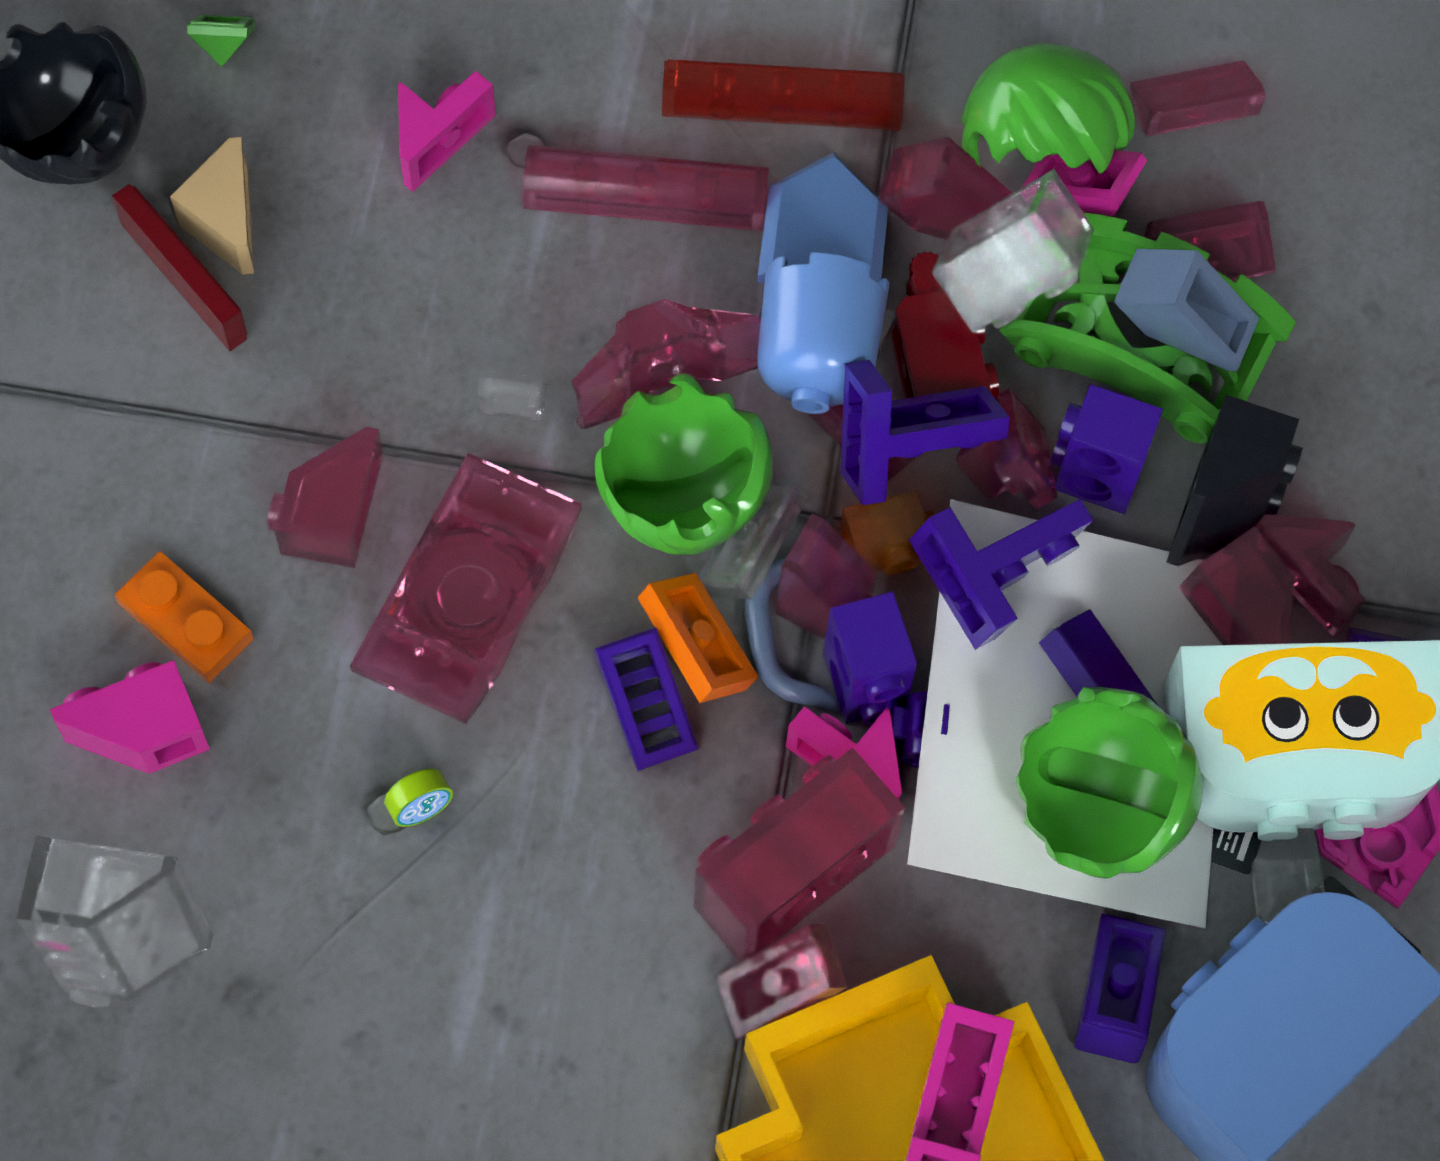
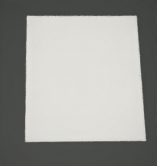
M950 499L951 509L977 551L1037 521L1036 519ZM1082 531L1076 537L1080 547L1074 552L1049 566H1046L1042 558L1026 565L1029 573L1015 584L1002 590L1003 595L1018 619L998 638L976 650L939 591L907 865L1206 928L1213 840L1212 827L1197 819L1187 837L1171 853L1143 872L1122 873L1108 879L1092 877L1054 861L1048 855L1045 843L1026 826L1024 820L1027 805L1019 794L1016 776L1023 764L1021 760V743L1025 735L1029 731L1050 721L1051 707L1077 698L1039 644L1046 635L1062 623L1091 609L1158 706L1165 712L1163 683L1180 647L1228 645L1234 567L1202 559H1196L1181 566H1175L1166 563L1169 551ZM944 704L950 705L947 735L941 734Z

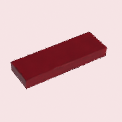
M128 184L113 194L112 197L122 227L229 351H232L247 340V330L241 308L135 186L132 187Z

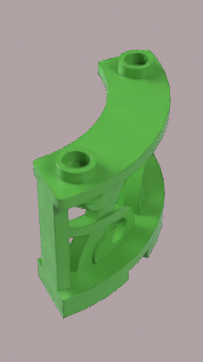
M1060 212L1050 230L1057 238L1016 315L1013 319H1005L999 331L1015 347L1014 352L1016 356L1024 363L1036 368L1051 367L1084 375L1114 387L1136 400L1162 408L1161 416L1173 425L1177 434L1193 443H1206L1225 395L1247 401L1276 342L1287 341L1296 321L1267 292L1243 274H1240L1234 282L1218 272L1254 311L1259 320L1238 371H1227L1213 365L1222 376L1224 384L1214 404H1212L1188 386L1190 382H1198L1204 387L1207 395L1209 394L1212 386V374L1206 361L1169 345L1132 348L1116 325L1107 302H1114L1121 284H1117L1119 276L1116 272L1126 274L1136 249L1198 250L1206 260H1208L1210 254L1162 231L1156 241L1126 232L1128 221L1124 219L1082 212ZM1079 263V283H1068ZM1059 301H1081V303L1068 304L1059 309L1055 314L1053 323L1068 321L1072 324L1070 329L1046 324L1056 303Z

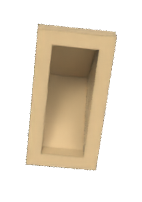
M242 137L228 138L170 198L180 228L242 275L254 274L249 169Z

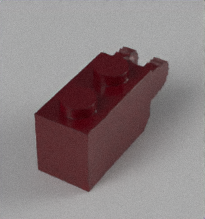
M923 251L921 254L917 253L916 257H912V263L909 265V280L906 283V294L908 296H905L895 309V325L891 332V341L905 398L986 386L993 397L998 399L999 382L996 368L992 362L984 364L980 345L985 344L986 338L981 310L979 308H970L965 287L952 289L948 270L945 269L946 263H943V257L940 258L938 253L934 254L932 251Z

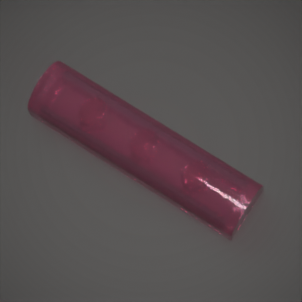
M528 145L523 176V209L763 231L769 167Z

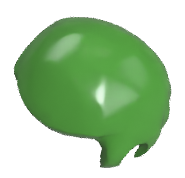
M1039 43L1026 45L1005 53L988 65L980 75L967 98L961 117V123L965 126L962 148L966 157L979 168H981L978 154V140L982 136L988 143L992 157L998 163L1007 153L1017 148L1024 158L1030 162H1040L1045 156L1059 154L1068 167L1078 168L1087 160H1091L1096 170L1101 174L1109 166L1114 150L1122 151L1125 149L1134 136L1135 116L1132 100L1119 73L1093 54L1085 50L1060 44Z
M680 373L669 381V383L676 386L667 392L653 396L638 391L624 403L621 417L604 433V446L596 453L595 476L604 503L630 536L651 548L665 553L694 555L722 544L736 534L757 514L771 488L773 480V455L769 435L758 415L736 409L733 396L730 393L709 394L690 374Z
M1083 687L1076 699L1051 707L1050 721L1029 731L1022 740L1021 760L1023 764L1016 776V784L1020 796L1027 805L1024 823L1045 843L1048 855L1058 864L1092 877L1104 879L1122 873H1140L1154 866L1171 853L1187 837L1197 820L1202 803L1203 778L1194 747L1182 735V729L1178 721L1143 694L1115 688Z

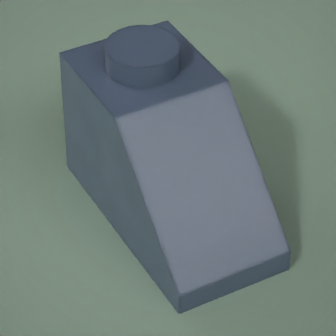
M1136 249L1114 300V303L1146 336L1227 371H1238L1259 320L1254 311L1198 250Z

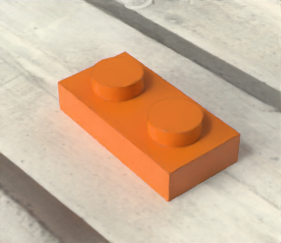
M161 551L114 594L117 603L208 684L254 640L252 631Z
M696 573L649 583L637 597L652 624L657 628L658 634L699 703L744 692L758 678L757 673Z

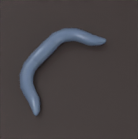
M807 544L791 554L766 564L749 584L744 602L751 657L753 658L755 670L765 686L785 701L839 712L841 710L840 702L833 694L821 686L792 678L782 669L776 655L769 599L776 585L801 572L811 560L814 546Z

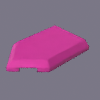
M1437 783L1414 810L1402 820L1378 829H1374V827L1364 828V835L1361 837L1332 840L1324 838L1323 828L1316 829L1314 832L1320 856L1398 909L1440 850V795Z

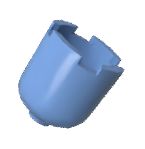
M811 252L809 264H793L787 266L788 261L785 256L778 257L767 265L757 356L758 372L769 389L780 397L791 401V406L794 409L810 414L825 413L829 410V407L843 404L845 363L870 360L874 367L876 366L890 282L886 278L875 281L869 277L871 265L844 255Z

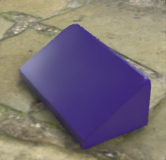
M1091 609L1062 623L1039 642L1076 697L1083 687H1104L1134 691L1143 694L1156 703Z

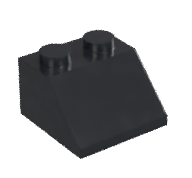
M1225 395L1199 461L1166 563L1181 566L1255 537L1264 515L1276 517L1287 483L1290 484L1303 450V447L1292 444L1299 422L1298 418Z

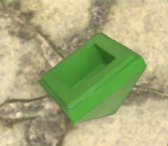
M199 14L187 24V34L221 67L256 29V20H253V17Z

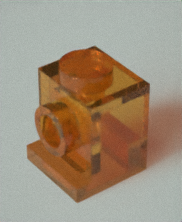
M917 490L886 497V502L868 505L860 503L843 507L839 533L856 589L868 586L871 573L883 571L885 575H897L912 570L921 562L909 539L934 513L932 510L923 512Z

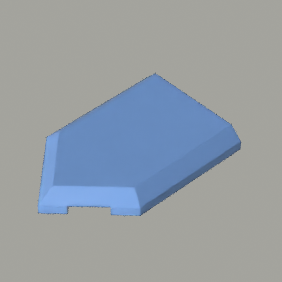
M835 152L771 184L768 190L757 282L765 284L767 265L776 258L785 256L788 261L787 266L809 264L811 252L844 255L866 262L871 265L869 277L875 281H880L882 277L888 205Z

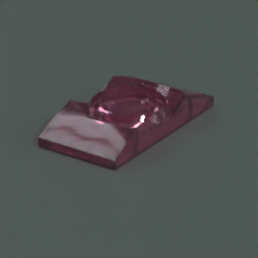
M468 453L351 662V671L467 724L500 675L523 622L538 597L550 582L582 510V503Z

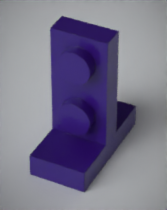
M870 360L845 363L840 474L862 505L886 502L888 461L891 457L914 458L928 451L953 447L975 448L984 442L1008 439L1009 415L986 386L892 400L891 388Z
M1078 499L977 551L953 510L949 507L929 517L909 541L973 648L976 650L998 638L1018 619L1003 595L1002 590L1015 584L1029 573L1026 565L1042 558L1046 566H1049L1078 549L1080 545L1076 537L1094 520L1081 499Z

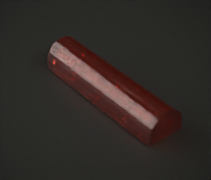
M668 59V61H664L662 117L900 131L905 75L891 72Z

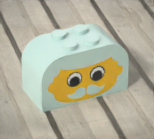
M1440 640L1181 646L1163 683L1165 712L1178 721L1182 729V735L1192 743L1199 761L1203 778V795L1197 819L1212 828L1228 832H1257L1258 839L1263 841L1290 840L1298 836V831H1315L1323 828L1324 838L1332 840L1353 839L1363 836L1364 828L1374 827V829H1378L1402 820L1414 810L1440 779Z

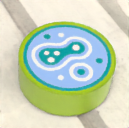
M422 769L405 776L395 783L387 792L384 805L397 826L410 827L427 821L441 812L452 800L453 791L440 770Z

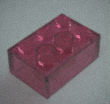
M851 748L837 760L832 755L825 756L819 760L802 777L801 781L804 786L786 800L781 795L770 798L751 816L750 822L753 824L734 840L729 835L722 836L708 846L697 859L700 866L696 869L693 907L743 967L895 848L905 807L854 748Z

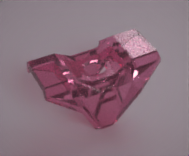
M667 299L628 311L625 317L616 322L615 335L571 380L577 399L579 417L576 419L577 424L581 429H587L621 417L624 403L634 393L641 391L649 394L652 391L672 385L669 381L680 373L690 374L695 380L724 381L758 369L757 356L761 325L759 315L688 307Z

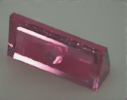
M1244 60L1130 83V90L1146 137L1259 115L1266 97L1262 83Z
M1264 201L1154 220L1148 223L1144 237L1156 241L1162 231L1209 253L1210 256L1207 261L1210 265L1232 281H1235L1240 274L1247 278L1273 274L1276 269L1268 213Z

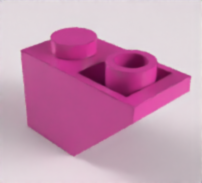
M174 660L162 665L158 662L140 665L129 671L122 681L102 689L86 687L68 695L64 699L63 704L50 709L54 722L66 743L148 774L210 750Z

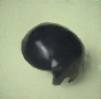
M59 22L46 33L36 32L21 24L11 26L6 34V38H13V42L5 58L0 61V159L12 169L28 178L51 184L72 185L90 183L111 174L121 165L133 147L147 103L144 76L130 47L115 32L100 25L74 32L66 22Z

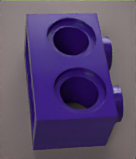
M1090 384L1082 406L1070 402L1057 437L1058 440L1050 460V465L1061 468L1054 490L1125 515L1163 409Z
M893 591L830 608L823 658L836 698L840 702L845 724L863 720L865 725H873L887 707L890 709L891 717L894 706L906 708L907 697L910 694L917 661Z

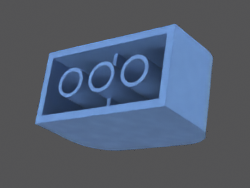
M1322 892L1304 896L1290 903L1267 925L1257 916L1229 943L1231 948L1217 962L1221 967L1218 968L1211 960L1208 961L1181 988L1183 992L1170 1005L1176 1013L1159 1037L1149 1056L1146 1069L1147 1090L1150 1101L1160 1119L1200 1161H1269L1440 996V974L1375 909L1363 901L1348 895Z

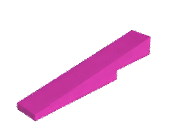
M947 1002L905 1161H980V1153L1014 1021Z

